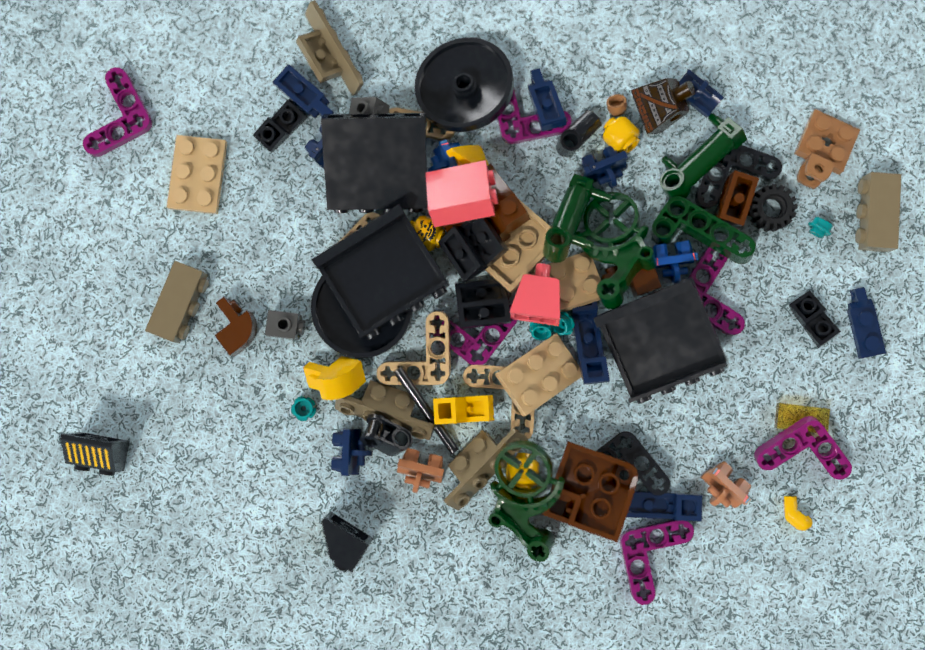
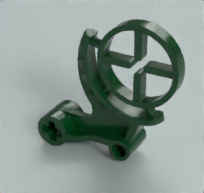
M608 192L612 194L611 200L624 201L613 211L615 217L613 219L614 226L624 234L614 238L599 237L610 226L608 220L610 214L600 205L605 201L593 199L584 212L583 221L586 231L581 234L577 231L575 235L585 238L590 236L595 242L608 246L599 247L593 245L592 249L582 247L581 249L599 262L614 264L618 267L616 273L610 278L600 281L596 289L603 306L607 309H616L623 303V294L629 288L634 276L642 268L645 270L654 269L656 267V259L652 248L646 246L643 241L649 227L643 225L641 228L638 227L640 215L636 203L626 194ZM631 206L635 212L633 224L628 228L616 218H619ZM595 209L606 219L595 230L591 231L589 219L592 211Z
M517 440L504 446L496 458L494 467L499 482L493 481L490 484V488L498 499L488 521L492 527L498 528L504 525L509 528L527 548L528 556L534 561L542 562L548 559L555 543V537L547 529H537L529 522V518L545 512L554 505L562 492L565 479L563 477H559V479L552 477V461L542 447L530 441ZM514 448H525L533 451L524 463V468H528L538 455L546 466L547 478H543L529 468L525 475L537 483L539 487L534 489L516 487L515 485L524 471L520 469L511 482H509L502 472L501 459L516 469L520 468L522 462L507 451ZM549 483L555 485L554 489L548 494L539 498L533 497L542 493Z

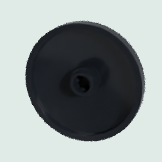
M471 37L454 39L434 49L420 65L415 78V96L421 111L426 113V118L434 125L453 132L473 131L493 122L508 106L514 90L512 68L503 51L489 41Z
M323 275L317 282L311 299L312 321L321 339L333 350L354 358L375 357L395 347L406 334L413 314L411 310L402 315L404 319L393 327H390L389 324L380 329L382 333L369 341L367 338L364 340L359 338V333Z

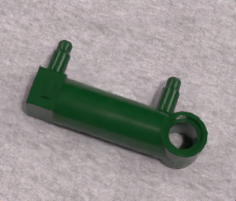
M711 113L708 116V120L717 127L715 133L680 165L667 156L662 158V163L668 170L663 172L659 182L669 200L675 196H681L686 199L690 194V188L728 153L733 149L736 150L747 140L745 132L740 125L729 117L723 120L721 117Z
M574 173L552 225L546 232L543 255L548 261L554 263L564 261L568 256L571 244L592 249L593 241L575 235L591 198L610 202L612 199V194L594 188V179Z

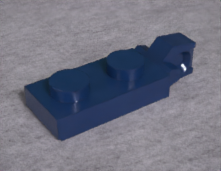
M289 64L272 81L275 87L309 116L316 119L318 115L322 117L324 114L334 113L327 107L330 102L326 99V96Z
M540 68L530 70L532 84L528 85V93L542 131L565 126L567 123L566 116L552 80L544 81Z
M864 287L849 290L852 303L848 304L847 314L858 358L862 359L885 354L886 350L872 299H868Z

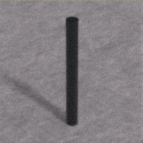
M402 366L394 370L393 373L426 420L434 425L433 430L450 454L455 453L459 449L442 424L434 423L433 410Z

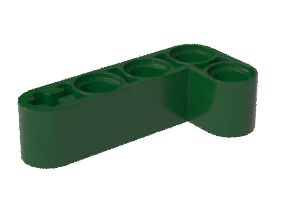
M681 196L672 197L652 224V238L656 244H669L679 230H682L737 264L748 263L756 249V243L750 236ZM679 207L684 212L680 215H675L671 212V209ZM701 220L705 223V226L697 228L692 222ZM660 227H666L670 232L667 235H660L656 230ZM716 233H724L727 239L719 241L715 239L714 235ZM732 239L735 240L732 246L729 247ZM742 247L747 248L743 253L738 252Z

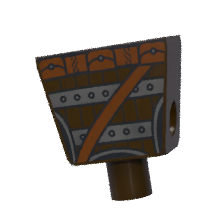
M665 78L631 90L646 133H662L689 112L686 99L696 94L695 87L690 81L680 85L677 79Z

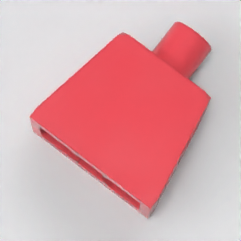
M538 263L536 264L535 275L523 274L511 306V319L559 326V279L550 278V265Z

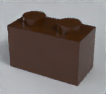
M736 170L733 171L726 178L714 216L736 229L743 227L759 178Z

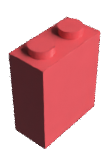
M486 160L426 172L428 211L434 227L495 216L494 205L498 204L496 189H492V186L496 185L494 171L488 170Z

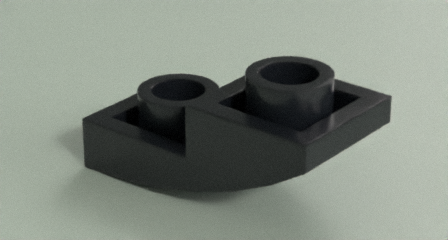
M287 99L272 118L268 117L253 136L269 152H273L308 116L291 100Z
M810 290L789 304L792 313L818 348L841 332L824 313L826 308Z

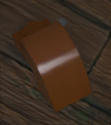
M613 266L606 269V274L600 277L601 280L610 278L616 273L618 267ZM642 268L630 283L633 297L658 290L662 287L655 268L652 270Z
M223 297L216 304L230 321V324L214 336L230 356H236L253 342L257 332V322L252 312L246 311L242 315L240 314L243 309L235 299L230 301V299Z

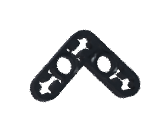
M741 145L736 150L733 149L722 159L721 163H717L713 167L721 173L719 181L711 180L708 172L701 178L695 194V202L702 209H710L716 205L730 168L764 180H772L780 175L782 163L772 155ZM742 154H748L752 158L751 166L747 167L740 163V156ZM760 158L761 161L759 164L766 166L769 163H772V168L775 169V171H772L770 174H768L767 168L763 166H759L757 170H755L754 168L757 166ZM709 186H717V189L713 188L710 192V197L713 200L705 203L701 194L704 195L708 191Z
M624 431L617 434L597 450L600 453L607 451L612 457L624 460L634 467V461L637 457L643 456L647 458L649 466L646 470L640 471L636 468L638 479L653 495L660 496L669 490L670 480L631 432ZM620 437L630 438L632 440L630 443L631 449L628 450L626 447L621 449L618 453L622 456L618 458L616 452L609 445L613 443L616 448L621 443ZM653 467L657 470V472L653 473L654 477L657 480L661 478L664 480L662 484L664 489L662 491L659 488L655 490L652 488L654 482L650 476L646 480L642 476L649 473Z

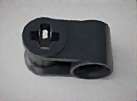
M378 414L368 415L366 431L360 437V441L364 445L375 448L391 457L411 447L413 438L409 430L389 421L384 416Z

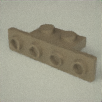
M315 0L310 1L305 17L314 31L298 36L296 43L320 83L341 76L351 95L354 96L358 94L364 83L362 75L356 70L350 60L348 51L343 48L336 31L331 28L324 11Z
M370 380L362 400L350 396L335 400V409L339 410L342 414L354 415L363 418L365 421L368 415L378 414L406 428L414 438L426 440L431 438L434 425L411 417L415 402L405 391Z
M513 428L497 445L491 436L482 430L448 465L461 483L444 499L446 505L456 510L466 506L470 499L480 489L485 487L488 480L495 474V461L502 448L513 441H527L528 438L516 428ZM514 448L507 452L514 455L522 448ZM501 459V469L506 463L503 459Z

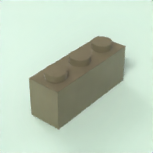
M870 172L862 177L857 187L858 194H861V204L858 205L856 210V216L860 219V225L855 234V241L859 243L858 250L891 252L898 249L901 174Z
M174 260L145 331L175 343H180L181 339L185 340L190 330L188 322L191 316L194 317L199 309V303L197 302L201 293H205L208 288L209 280L207 277L209 274Z

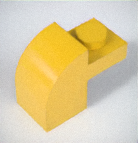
M340 356L329 367L308 362L303 367L309 388L319 390L321 398L324 400H336L347 397L366 382L361 361L345 356Z
M493 395L433 399L435 424L494 421Z

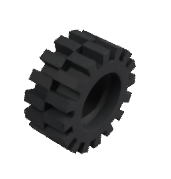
M777 184L764 186L755 192L748 216L751 215L752 219L750 221L752 224L755 222L758 229L763 228V231L768 232L772 230L773 232L782 229L793 221L792 218L797 214L794 210L798 209L797 204H793L796 198L795 196L790 197L789 194L792 192L789 189L784 191L785 186L780 185L777 187ZM772 199L779 203L781 210L777 217H769L764 213L763 204L766 200Z

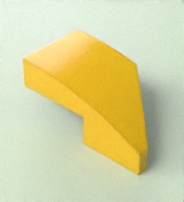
M480 145L458 146L446 151L450 158L455 157L458 166L486 160L487 166L489 165Z

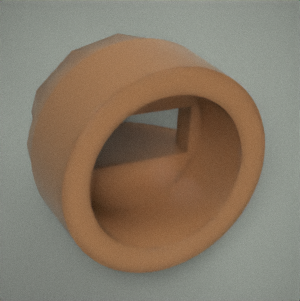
M620 94L612 95L606 101L607 109L611 115L619 117L626 112L627 101L625 96Z

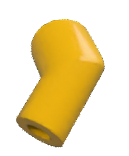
M784 496L786 521L800 531H806L811 528L812 519L797 509V496Z

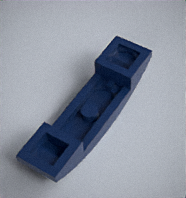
M597 301L572 308L571 310L575 322L573 330L577 357L584 385L610 382L600 328H597L593 319L597 316Z
M635 491L626 517L702 521V495L665 493L656 496L650 492Z

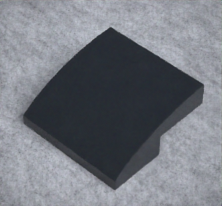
M487 217L465 221L460 226H453L438 241L464 282L483 272L509 250Z
M495 279L455 284L460 329L511 323L506 289Z

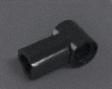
M587 109L559 137L556 142L558 154L563 157L574 155L602 126L599 117ZM570 139L574 147L569 148L565 146L563 140Z

